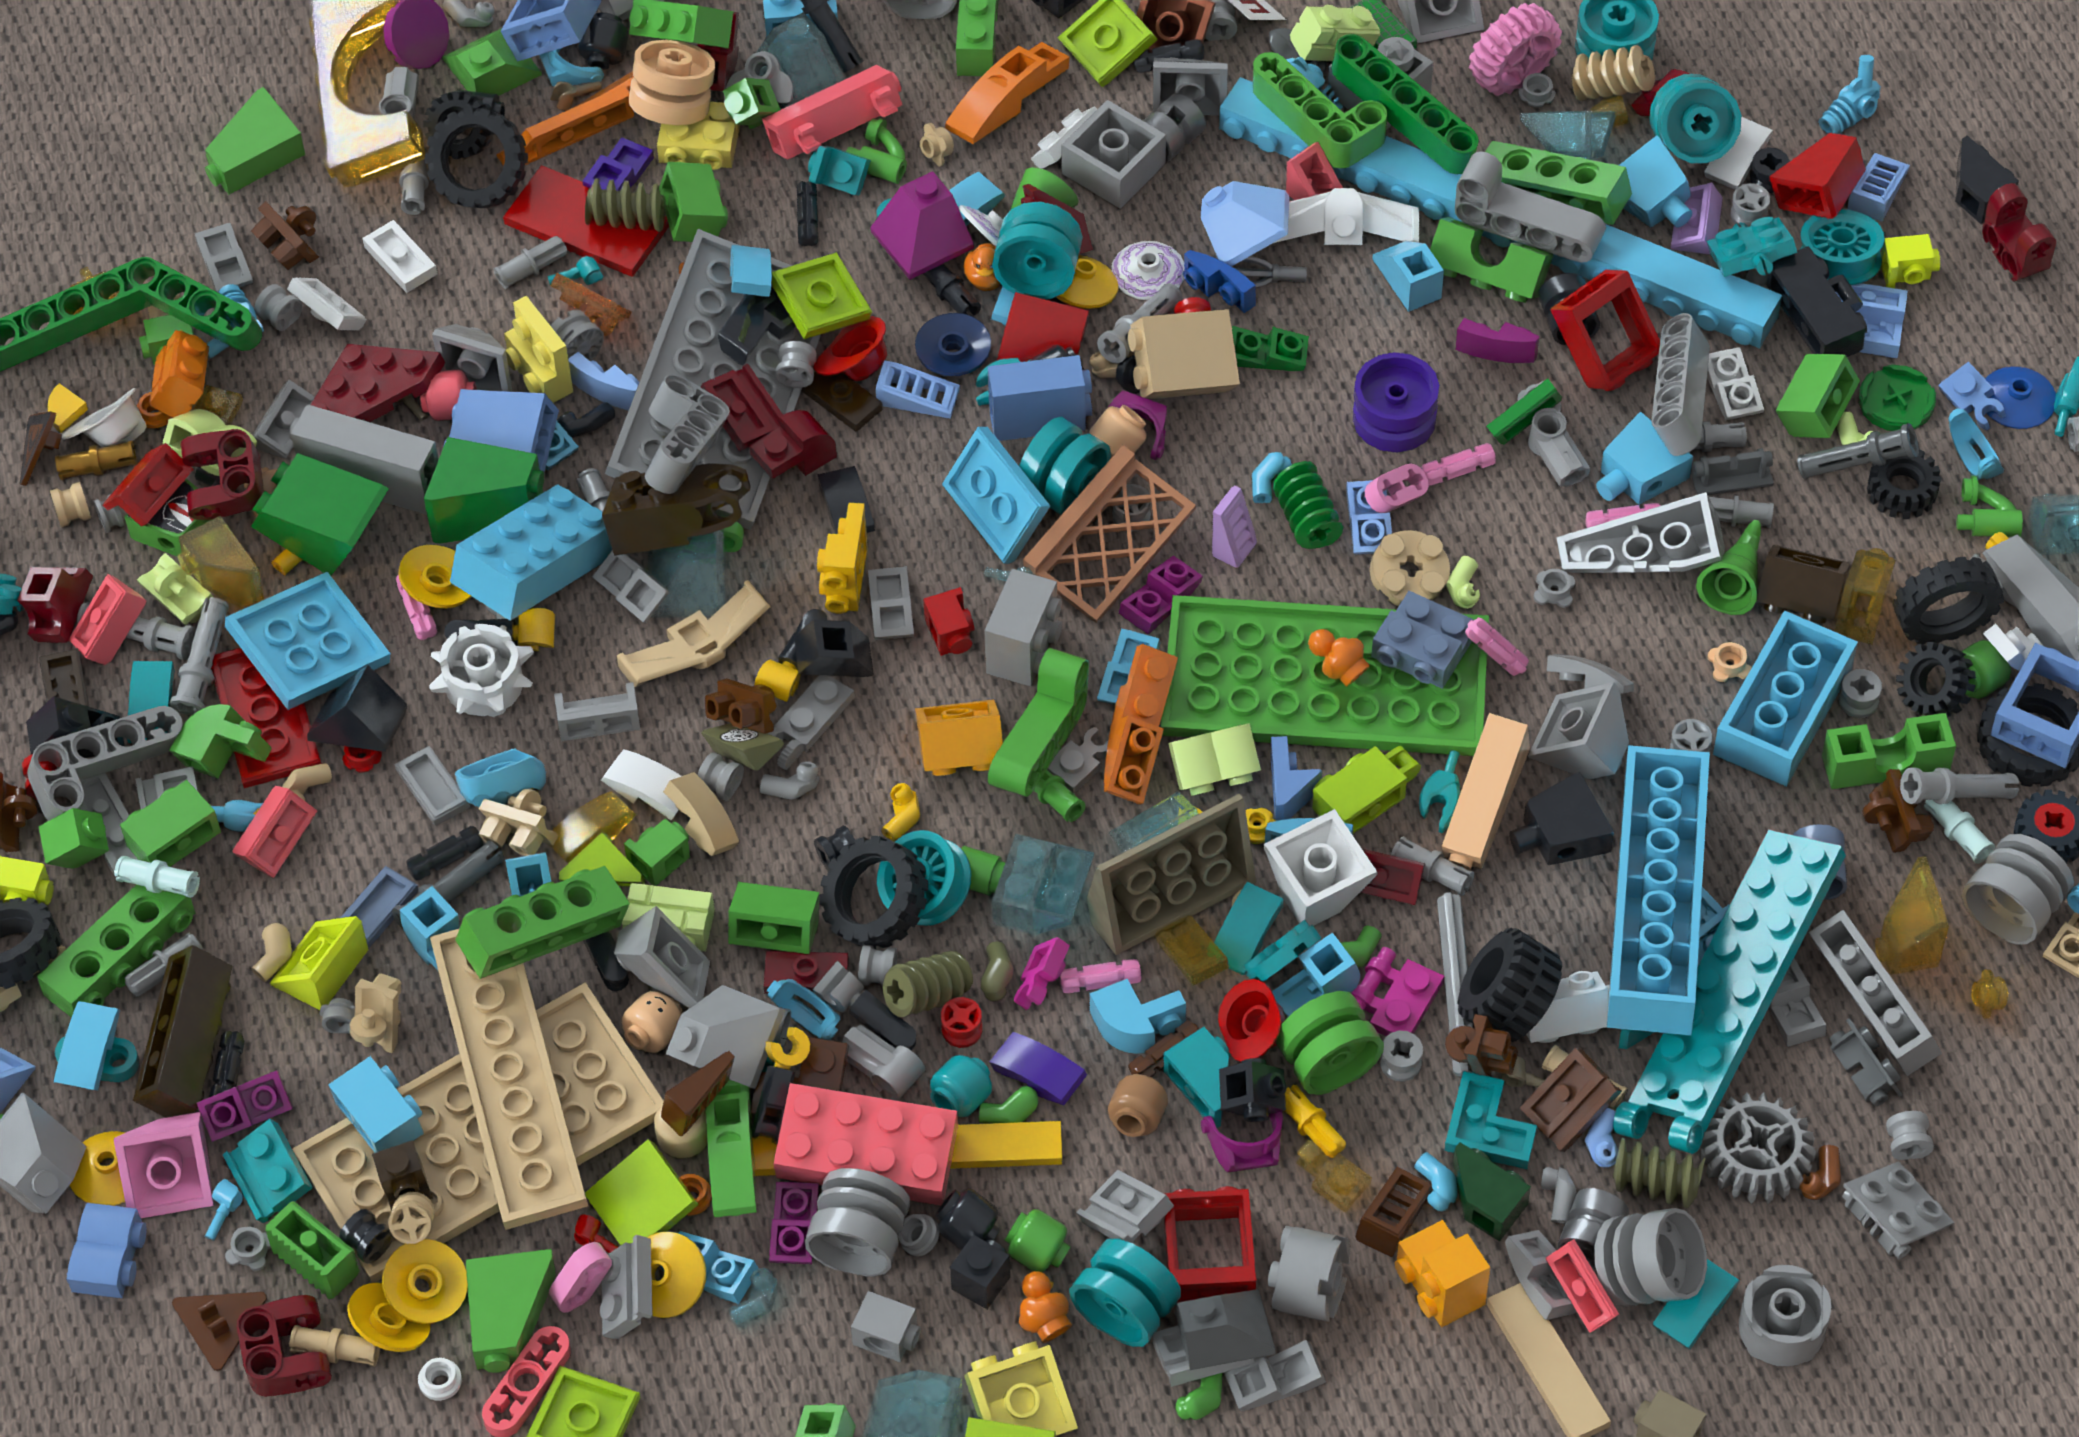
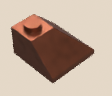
M1141 0L1136 16L1158 39L1148 48L1149 53L1153 52L1152 49L1180 42L1184 46L1186 41L1195 39L1201 40L1203 44L1216 3L1212 0Z

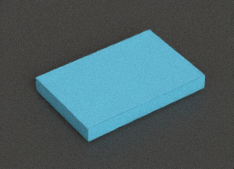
M977 427L942 483L943 487L1004 564H1010L1017 559L1050 508L1049 503L988 427Z

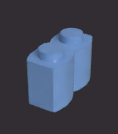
M95 1203L86 1204L67 1272V1282L72 1292L122 1298L125 1287H131L134 1284L136 1262L132 1261L136 1248L143 1247L147 1230L146 1223L142 1222L136 1208Z

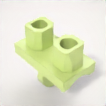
M166 553L160 557L152 570L137 579L147 592L184 625H187L189 622L196 623L200 619L204 599L213 597L207 589Z

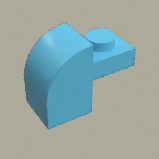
M431 886L400 909V918L403 930L418 955L428 965L431 963L438 970L430 937L459 929V915L436 889Z
M1331 933L1298 956L1304 969L1273 990L1272 993L1288 1018L1302 1005L1323 994L1335 991L1351 993L1359 984L1360 972L1355 961L1336 936Z
M1128 979L1089 993L1090 1014L1101 1035L1110 1045L1124 1052L1134 1054L1145 1053L1146 1050L1155 1044V1034L1168 1035L1169 1033H1174L1175 1029L1186 1021V1002L1180 990L1142 1005Z

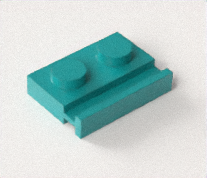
M268 1119L237 1143L238 1147L232 1152L226 1151L222 1154L256 1220L262 1223L269 1221L271 1215L275 1212H280L290 1202H295L313 1188L280 1125L272 1119Z

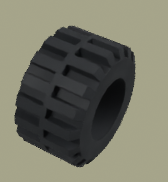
M1507 928L1503 932H1499L1479 951L1464 976L1457 1001L1459 1014L1473 1025L1475 1014L1487 1016L1493 1029L1509 1032L1511 1042L1519 1040L1530 1032L1542 1019L1556 995L1563 967L1560 956L1517 928Z

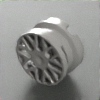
M580 310L568 311L567 315L569 317L564 320L558 317L551 324V327L565 343L568 359L577 352H580L583 356L586 354L589 360L596 357L604 342V333L595 323H591V320Z

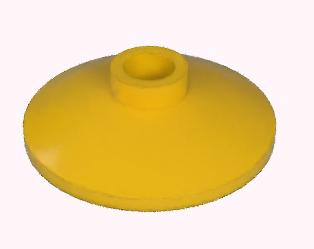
M1079 255L1072 284L1063 294L1056 296V298L1066 304L1079 308L1103 307L1111 303L1116 297L1118 281L1106 265L1093 258Z
M423 545L413 548L402 558L398 571L399 580L405 591L418 602L435 608H453L462 605L471 598V595L450 582L455 556L454 550L439 545Z
M103 1132L83 1142L87 1147L70 1187L75 1195L84 1202L112 1206L125 1202L114 1145V1137L122 1135L124 1132ZM104 1159H114L113 1163L108 1166L100 1165Z
M674 1232L655 1233L647 1237L651 1239L652 1316L672 1318L688 1311L700 1298L706 1282V1264L700 1249L688 1237ZM659 1266H662L665 1272L664 1277L657 1281L655 1279V1272Z
M424 1239L416 1244L405 1243L393 1252L384 1267L382 1276L383 1291L390 1306L403 1318L419 1324L438 1323L452 1316L463 1303L468 1289L467 1271L458 1254L441 1242ZM417 1279L426 1280L429 1284V1291H419L415 1286V1281Z
M369 1283L359 1287L352 1294L348 1302V1316L355 1330L365 1340L379 1348L394 1352L411 1351L420 1347L430 1333L431 1324H419L409 1321L394 1311L385 1297L382 1283Z

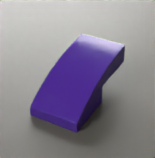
M621 137L608 157L600 155L583 179V186L591 188L594 179L599 178L602 189H606L610 179H614L616 191L621 190L624 181H629L631 188L654 159V152L652 149Z
M1012 1032L990 1060L994 1071L1026 1083L1027 1086L1032 1087L1037 1092L1038 1097L1063 1106L1087 1076L1083 1068L1062 1054L1016 1032Z

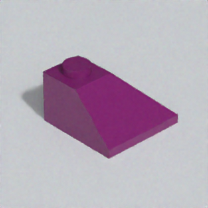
M933 171L901 186L870 227L873 236L909 280L974 249V243L952 193Z

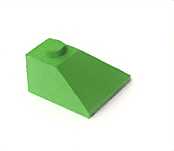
M502 28L442 56L444 62L467 91L498 94V96L541 76L542 72L531 58L517 62L501 33Z

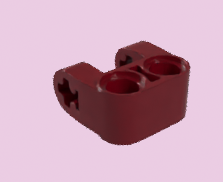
M2015 183L2001 186L1990 196L1986 209L1985 223L1982 226L1985 243L1990 242L1994 248L1992 253L2004 270L2008 269L2013 275L2012 281H2018L2050 269L2056 247V239L2045 224L2032 225L2025 215L2028 199Z
M231 429L188 436L181 441L183 463L191 467L218 464L221 484L199 488L186 495L189 517L196 520H209L253 509L264 492L260 456L245 431ZM246 448L240 456L231 457L235 450ZM244 483H250L244 492L235 493L237 487Z
M310 1295L292 1296L260 1306L250 1307L240 1314L237 1320V1333L242 1361L249 1384L256 1394L267 1397L297 1393L322 1387L331 1380L332 1374L329 1359L325 1353L306 1352L285 1357L281 1337L291 1335L295 1325L314 1329L320 1324L321 1317L315 1297ZM257 1330H268L262 1336H251ZM266 1367L275 1368L267 1375H258V1372Z

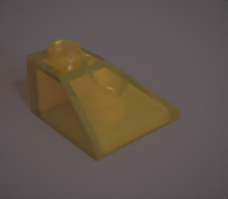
M221 516L179 536L182 552L178 554L179 563L188 576L193 574L203 588L241 609L264 600L259 568Z
M1926 856L1917 858L1884 919L1880 937L1875 939L1877 957L1880 962L1886 961L1890 975L1939 967L1949 924Z

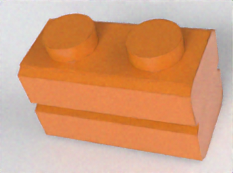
M175 330L167 341V346H164L156 356L149 402L151 407L171 417H176L189 412L192 409V404L195 405L204 391L209 346L196 335L187 334L182 330Z

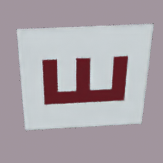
M1228 0L1249 20H1287L1265 0Z

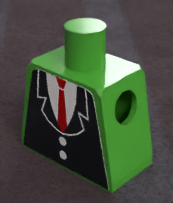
M187 478L146 525L141 527L128 514L125 516L130 538L182 559H185L198 545L212 553L216 552L225 540V533L216 528L219 523L218 518L196 520L189 517L186 495L198 488Z

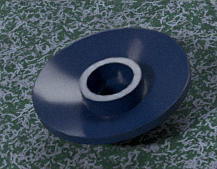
M947 313L930 319L920 328L915 339V350L919 361L930 371L944 376H961L975 371L985 363L991 351V337L987 328L976 318L961 313ZM951 349L959 350L957 352H949Z

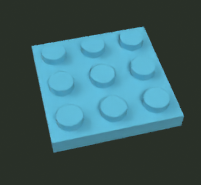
M328 572L225 617V628L287 710L339 687L367 665L375 670L390 663L391 653Z

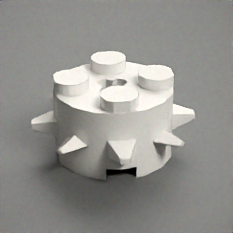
M475 624V629L473 630L468 629L466 626L460 627L458 636L457 632L451 634L442 645L441 651H433L431 653V657L440 663L442 673L429 685L431 692L447 693L450 703L457 708L456 712L459 714L465 712L469 715H488L492 717L503 714L520 696L522 687H531L533 682L523 676L521 665L534 654L531 646H516L504 625L497 627L488 624Z

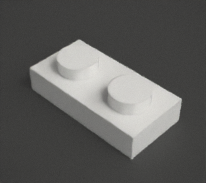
M1094 106L1084 112L1076 109L1065 117L1061 122L1064 128L1058 134L1052 131L1037 144L1040 150L1031 158L1038 168L1043 169L1057 162L1062 157L1061 145L1097 108Z
M394 220L362 238L364 248L406 293L438 275L436 265Z

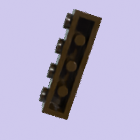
M191 945L169 956L133 1097L134 1102L165 1118L190 1114L198 1110L197 1102L204 1099L203 1086L206 1074L213 1062V1055L211 1053L215 1037L222 1026L220 1016L224 1000L231 989L229 980L232 965L195 945Z

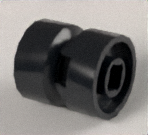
M1565 273L1550 278L1539 289L1538 297L1543 311L1548 317L1547 322L1554 340L1561 345L1567 344L1550 309L1586 284L1583 276L1576 273ZM1597 311L1582 320L1589 337L1592 338L1600 329Z

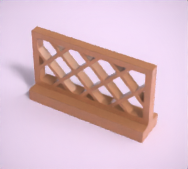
M1122 445L1023 559L1024 572L1057 581V594L1097 623L1195 511L1196 505L1136 460L1135 453ZM1136 473L1149 482V495L1127 497L1126 484ZM1154 487H1155L1156 489H1158V490H1159L1160 492H1162V493H1160V494H1155V489H1154ZM1122 490L1123 497L1115 498ZM1172 500L1183 508L1175 518L1158 520L1156 502ZM1151 502L1153 520L1130 523L1128 505ZM1124 505L1126 523L1102 524L1101 513L1106 507ZM1097 519L1098 526H1091L1093 522ZM1166 527V529L1159 535V528ZM1154 528L1155 541L1150 547L1133 549L1131 530ZM1127 531L1128 549L1105 551L1103 533ZM1099 534L1101 552L1078 554L1076 542L1082 535ZM1073 547V554L1066 555V553ZM1134 556H1141L1140 559L1136 563H1134ZM1129 557L1130 570L1125 576L1108 577L1106 559ZM1102 560L1104 578L1080 580L1079 562ZM1074 562L1075 581L1059 582L1049 574L1057 564ZM1109 585H1116L1110 592ZM1104 586L1106 598L1094 609L1082 600L1081 588ZM1077 588V595L1069 589Z

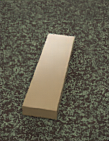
M1521 1283L1487 1298L1486 1305L1567 1437H1590L1609 1428L1611 1420L1551 1322L1545 1320L1539 1313Z

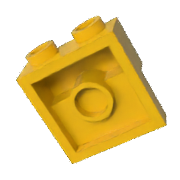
M848 503L846 518L839 519L838 534L828 533L826 549L819 548L817 572H821L819 594L826 595L825 608L832 613L842 614L847 611H858L868 549L865 506L862 503Z

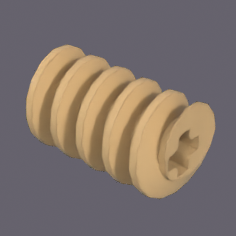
M1638 45L1632 46L1630 52L1625 47L1619 48L1616 55L1611 49L1605 50L1603 56L1598 51L1592 52L1589 59L1584 53L1577 55L1572 74L1573 92L1579 101L1586 100L1587 98L1592 100L1600 96L1610 97L1613 94L1623 95L1627 92L1637 93L1640 90L1649 91L1655 83L1653 63L1648 56L1644 55L1641 47Z

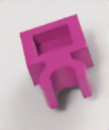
M1055 937L1034 947L1020 978L1024 983L1015 994V1003L1025 1010L1030 1008L1032 1002L1036 1005H1041L1047 993L1046 987L1048 982L1055 981L1065 968L1064 958L1070 945L1059 937Z

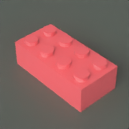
M790 1083L774 1159L776 1178L803 1183H819L822 1186L824 1178L830 1171L841 1168L861 1169L875 1172L891 1179L903 1187L910 1196V1201L941 1206L945 1199L957 1136V1111Z

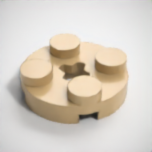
M1412 530L1398 531L1384 536L1380 545L1375 550L1370 563V577L1377 591L1380 589L1383 594L1389 597L1388 601L1396 606L1400 605L1408 591L1432 601L1443 591L1450 575L1449 559L1443 550V544L1440 539L1433 535H1426ZM1412 562L1419 570L1416 571L1414 577H1409L1407 570L1400 569V565Z

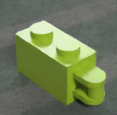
M1375 746L1365 754L1359 753L1353 756L1346 766L1333 776L1329 774L1320 779L1313 789L1312 809L1319 816L1335 809L1344 823L1353 825L1354 834L1405 798L1406 784L1417 776L1421 770V765L1402 746L1394 748L1385 755Z

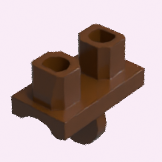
M266 201L258 208L264 217L255 225L251 232L267 249L282 235L286 238L271 253L287 270L291 269L303 258L309 263L319 258L300 237L304 234L311 237L316 232V229L313 227L316 221V214L310 207L301 206L297 209L295 206L288 207L286 209V214L288 215L286 221Z
M726 678L717 681L718 692L705 696L707 718L715 721L724 720L730 722L734 727L740 729L748 728L763 734L774 731V724L770 720L769 715L775 711L777 704L771 688L762 684L749 686Z
M1889 769L1886 772L1887 777L1885 781L1875 787L1869 794L1871 802L1863 808L1862 813L1867 823L1879 824L1880 829L1886 832L1892 852L1896 853L1905 851L1912 842L1925 841L1934 831V824L1930 815L1915 813L1914 808L1918 804H1909L1903 799L1900 790L1902 777L1900 769Z
M0 772V847L6 853L19 851V829L26 825V820L36 816L38 803L34 798L26 796V789L6 783L3 779V774Z
M1474 1015L1473 1023L1475 1029L1470 1026H1459L1449 1032L1445 1041V1047L1453 1060L1459 1063L1469 1062L1475 1074L1490 1077L1492 1071L1512 1075L1518 1050L1516 1047L1510 1046L1511 1036L1509 1032L1493 1029L1487 1016Z

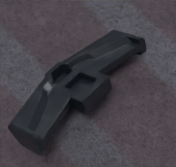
M771 285L769 297L744 294L742 300L718 333L720 348L723 353L743 366L767 331L780 340L793 330L796 325Z

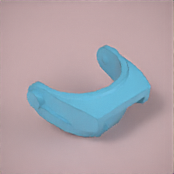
M561 48L539 55L552 86H555L560 81L578 85L587 82H601L604 78L603 70L600 67H579L564 60L558 54Z
M1957 408L1953 410L1949 416L1950 433L1955 448L1970 474L1977 476L1978 480L1983 478L1990 479L2002 474L2004 469L1997 454L1973 419L1964 409ZM1977 444L1986 458L1981 460L1973 445Z
M786 979L777 982L774 980L767 989L769 992L768 997L778 1007L790 1009L791 1018L817 1038L832 1040L838 1032L835 1026L840 1020V1015L819 996L797 981ZM797 995L812 1004L825 1017L824 1021L812 1009L794 997Z

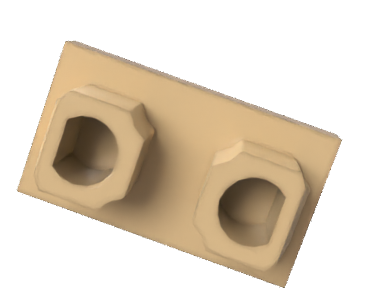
M524 789L517 797L511 796L508 799V806L488 799L482 801L479 810L485 815L486 819L478 835L485 843L492 841L498 848H502L508 835L513 833L514 836L509 846L518 854L528 856L534 855L542 843L553 846L559 836L556 832L546 828L543 817L546 814L547 808L541 805V797L535 790Z
M381 973L378 974L373 982L360 979L355 986V1017L350 1022V1035L355 1041L362 1043L363 1046L371 1047L376 1042L389 1053H393L397 1046L398 1025L401 1021V1012L398 1010L399 994L401 993V981L399 979Z

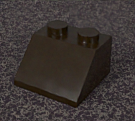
M1773 544L1766 557L1757 602L1764 603V609L1774 613L1783 614L1784 610L1787 611L1788 609L1802 612V618L1811 622L1826 623V619L1834 620L1850 562Z

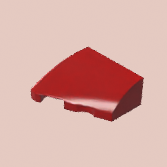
M1015 292L997 361L1007 358H1018L1020 362H1027L1056 344L1063 346L1064 349L1071 347L1074 353L1078 355L1088 324L1089 311Z

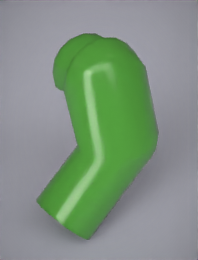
M1022 1086L1003 1104L981 1103L979 1123L1023 1122L1038 1106L1037 1092L1032 1087Z

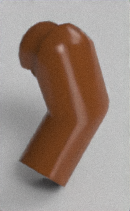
M1824 1145L1818 1149L1819 1170L1810 1172L1809 1177L1803 1174V1182L1799 1186L1805 1198L1821 1200L1840 1185V1153L1837 1146Z

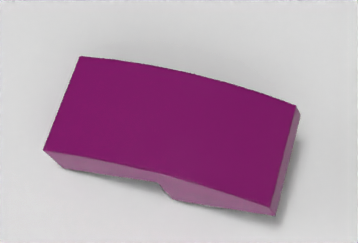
M1463 318L1457 328L1455 350L1497 362L1534 363L1538 355L1540 336L1524 327H1517L1508 322H1505L1499 332L1485 324Z
M1173 555L1148 573L1146 585L1121 602L1118 614L1149 635L1171 614L1173 595L1190 596L1202 582L1203 576Z
M278 1070L197 1102L212 1142L293 1109Z
M776 1182L774 1219H772L770 1263H813V1257L806 1250L805 1239L812 1216L818 1211L819 1183Z

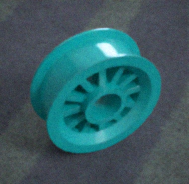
M1841 209L1833 219L1814 215L1810 217L1801 228V241L1803 245L1800 249L1809 246L1817 258L1821 257L1825 261L1829 269L1830 276L1828 279L1842 274L1850 285H1856L1868 281L1880 270L1882 265L1880 250L1884 245L1885 236L1881 226L1871 217L1857 211Z
M917 830L901 836L895 842L917 855L915 860L921 862L925 867L926 872L923 873V876L928 880V891H925L924 895L927 903L925 909L920 910L918 915L920 920L917 925L931 926L942 923L959 910L968 895L971 884L969 860L958 845L934 832ZM881 861L877 873V889L881 901L888 909L895 897L897 879L895 869L891 863Z

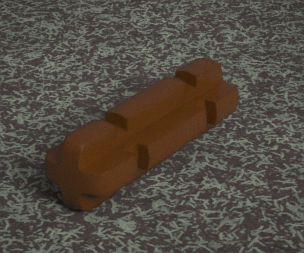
M1185 1021L1175 1029V1035L1169 1033L1146 1050L1144 1058L1140 1055L1131 1061L1128 1065L1131 1075L1141 1074L1153 1077L1156 1074L1155 1069L1161 1071L1164 1068V1052L1199 1030L1197 1025L1190 1021Z

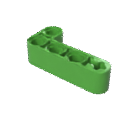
M1265 52L1255 58L1253 63V93L1308 146L1319 142L1332 167L1339 169L1350 167L1379 149L1385 143L1387 109L1383 104L1373 100L1364 101L1343 113L1283 56L1274 52Z
M1053 648L1047 649L1038 671L1037 693L995 754L988 772L989 785L1028 797L1033 792L1073 731L1085 709L1088 692V659Z

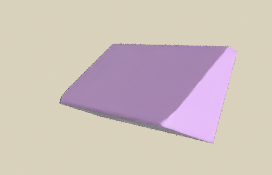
M1712 182L1690 188L1691 196L1684 204L1693 214L1690 220L1682 227H1673L1671 250L1710 254L1707 241L1714 239L1718 233L1722 206V196Z

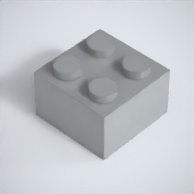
M1107 100L1061 145L1062 174L1121 209L1166 164V134Z
M1011 569L984 630L986 674L1032 686L1049 644H1056L1062 631V621H1058L1062 599L1057 598V581Z

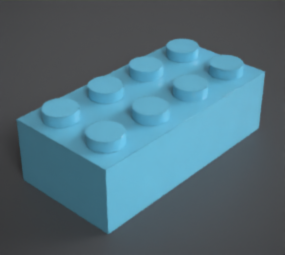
M557 484L457 544L450 582L511 621L604 562L611 553L612 547L603 521V512Z
M1784 610L1717 728L1713 755L1787 787L1840 692L1844 676L1852 670L1858 641Z

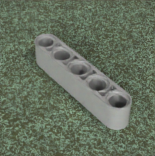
M1688 313L1679 314L1671 318L1662 328L1651 421L1652 426L1673 456L1684 455L1693 450L1700 442L1702 433L1710 345L1692 315Z

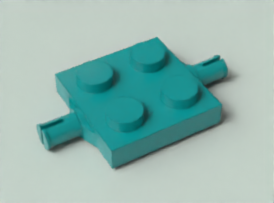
M1773 217L1759 218L1753 221L1750 227H1747L1745 223L1739 222L1740 228L1736 223L1732 229L1723 230L1717 233L1714 239L1707 241L1710 255L1724 277L1754 268L1761 275H1766L1764 270L1770 274L1773 269L1772 262L1798 253L1794 238L1779 217L1774 219Z

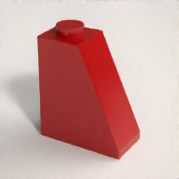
M1828 133L1770 175L1769 178L1779 209L1833 219L1840 212L1866 168L1857 137Z

